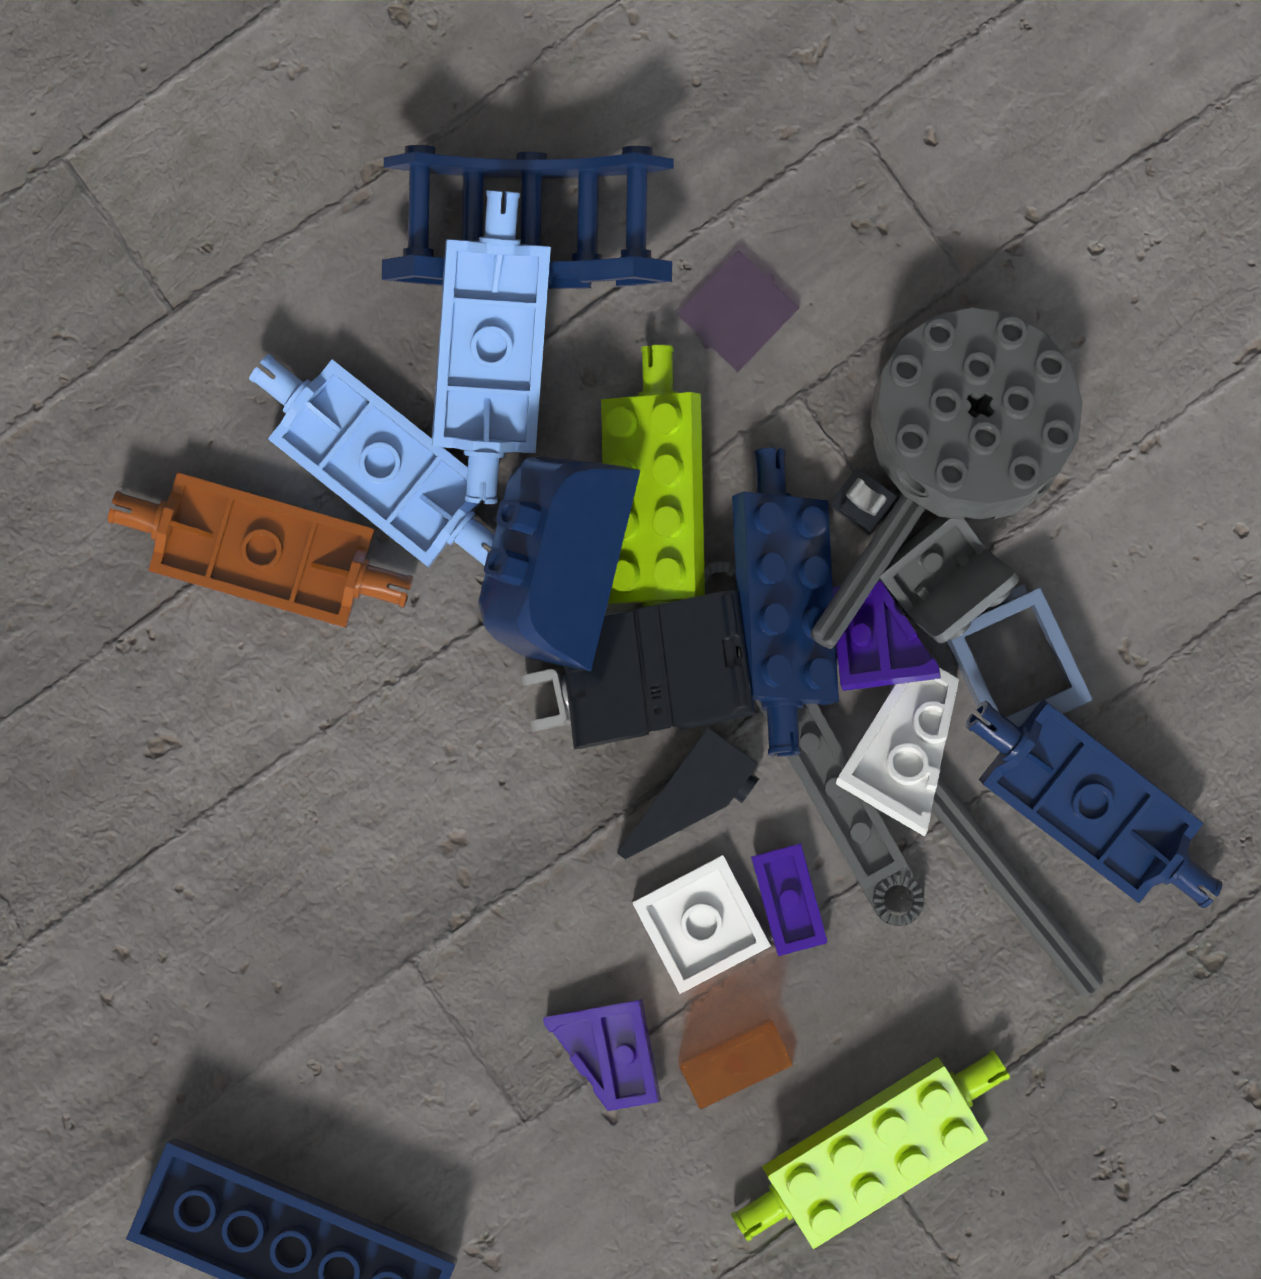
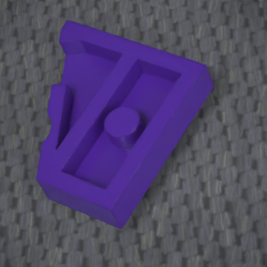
M877 581L836 643L842 690L847 691L941 679L939 665L928 653L918 638L916 631L907 618L903 616L882 581ZM841 586L833 587V597Z
M642 999L543 1017L544 1026L550 1033L553 1032L571 1056L569 1058L579 1073L585 1076L591 1083L593 1092L607 1111L661 1101Z

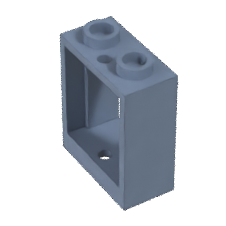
M1024 584L1012 589L1009 596L1000 603L999 607L980 614L971 621L970 627L964 634L947 641L976 706L987 701L998 711L964 637L1031 607L1069 687L1045 700L1063 714L1093 700L1041 588L1028 593ZM1041 701L1006 718L1020 727ZM982 717L984 723L990 725V722Z

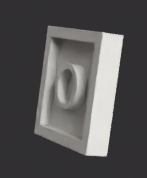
M723 855L632 902L679 994L771 947Z

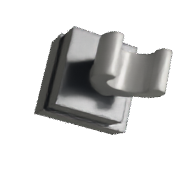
M856 468L828 507L870 536L896 501L897 496L869 475Z

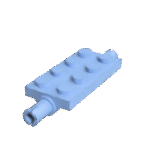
M486 190L487 207L484 237H479V241L446 239L431 445L433 447L464 450V455L469 456L467 488L464 501L480 503L481 483L484 482L482 500L485 504H497L499 459L504 458L507 452L536 453L551 247L520 244L521 240L515 239L518 198H520L519 192L504 191L503 212L501 213L502 192Z
M271 354L266 355L261 360L262 366L276 378L271 379L256 367L249 380L253 383L255 382L283 404V412L286 413L281 423L268 438L270 442L428 568L447 544L452 545L454 542L485 566L488 551L483 548V545L492 548L495 534L474 519L476 516L474 511L483 501L484 482L481 483L480 503L464 501L467 488V466L443 447H433L431 445L432 439L333 359L312 382L309 379L303 382L275 360Z

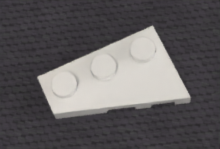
M941 668V679L902 683L894 686L836 781V785L924 837L928 831L931 808L959 682L958 678Z

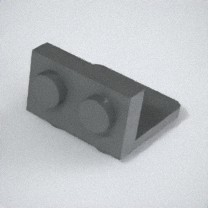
M938 517L898 549L879 580L882 581L890 595L908 618L936 642L944 643L964 634L970 627L971 621L988 607H993L1003 602L1009 596L1011 589L1018 583L1019 577L1012 568L984 547L965 519L958 520Z

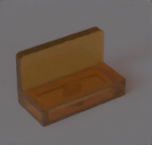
M771 1018L678 1062L679 1068L700 1110L793 1066Z

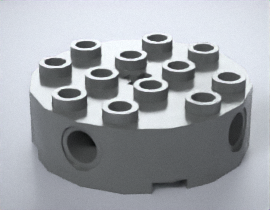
M974 307L934 315L901 339L884 367L873 391L870 423L874 436L873 444L879 465L906 498L939 517L963 520L965 517L979 520L990 517L997 519L1019 513L1048 492L1079 440L1083 401L1072 365L1046 333L1011 313ZM975 411L980 415L974 418L968 412L972 413Z

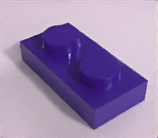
M801 843L751 856L777 956L828 943Z

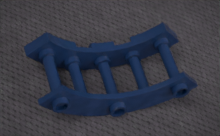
M408 145L405 146V154L384 157V168L409 171L408 248L403 249V256L382 259V280L436 286L443 285L444 258L434 257V250L429 248L431 173L463 176L462 240L479 241V237H483L484 177L521 178L520 244L541 245L542 178H578L577 253L572 254V261H553L549 263L548 289L591 288L592 282L616 280V286L618 287L672 282V261L651 258L652 251L646 249L647 175L649 172L674 169V159L653 155L652 147L625 146L622 148L621 155L591 158L547 159L546 153L519 152L517 153V159H488L435 154L436 148L434 146ZM627 175L626 249L621 250V257L603 259V255L598 253L599 177Z

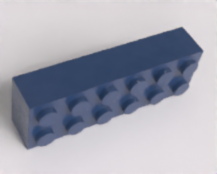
M176 1138L166 1143L126 1237V1240L218 1279H450L458 1260L455 1256Z

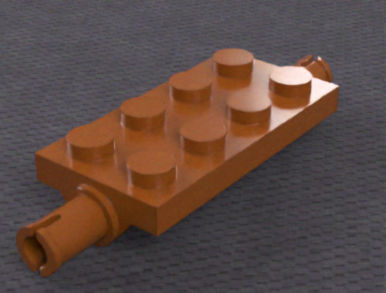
M178 472L167 501L162 500L160 504L116 491L111 502L115 506L132 510V512L126 513L110 508L108 523H115L150 533L151 539L155 540L154 552L148 569L152 573L343 628H347L355 599H359L361 594L399 605L402 608L405 607L409 597L407 593L390 589L389 586L393 585L411 590L412 575L407 576L370 565V559H367L375 534V529Z

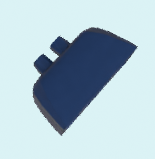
M539 456L524 460L508 479L504 499L499 505L496 517L498 523L491 551L487 554L483 570L485 576L478 600L484 626L495 640L528 659L591 671L640 470L618 465Z

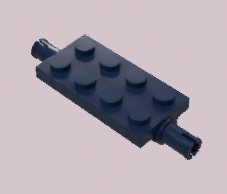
M761 448L753 451L756 493L743 491L732 496L736 587L740 597L753 700L760 701L762 710L767 711L768 755L785 757L801 754L798 709H801L803 704L829 705L839 702L836 645L831 649L825 648L810 636L811 630L833 599L828 500L792 497L790 493H786L785 450L779 448L776 453V448Z
M1042 699L1020 727L994 709L987 701L980 703L975 710L990 722V725L985 724L974 714H970L965 725L969 731H973L999 751V754L981 775L979 781L1136 902L1140 903L1152 887L1161 883L1165 885L1173 884L1194 900L1201 908L1208 907L1212 904L1213 900L1207 896L1205 891L1199 888L1200 885L1216 897L1220 894L1223 885L1222 881L1214 878L1193 862L1188 851L1191 839L1204 823L1045 699Z

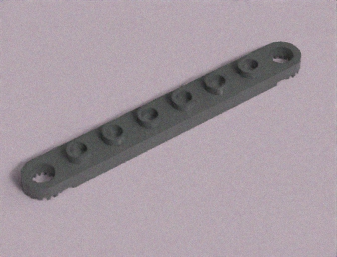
M718 561L704 567L705 588L708 578L716 573L729 575L734 580L736 586V566L733 564ZM755 700L767 721V711L762 710V704L759 700ZM803 704L802 708L798 709L801 754L787 756L876 915L890 925L904 926L910 924L919 917L924 908L922 888L877 809L836 785V781L849 759L818 705ZM895 885L905 886L910 890L913 897V904L910 910L903 915L889 913L883 903L885 892Z

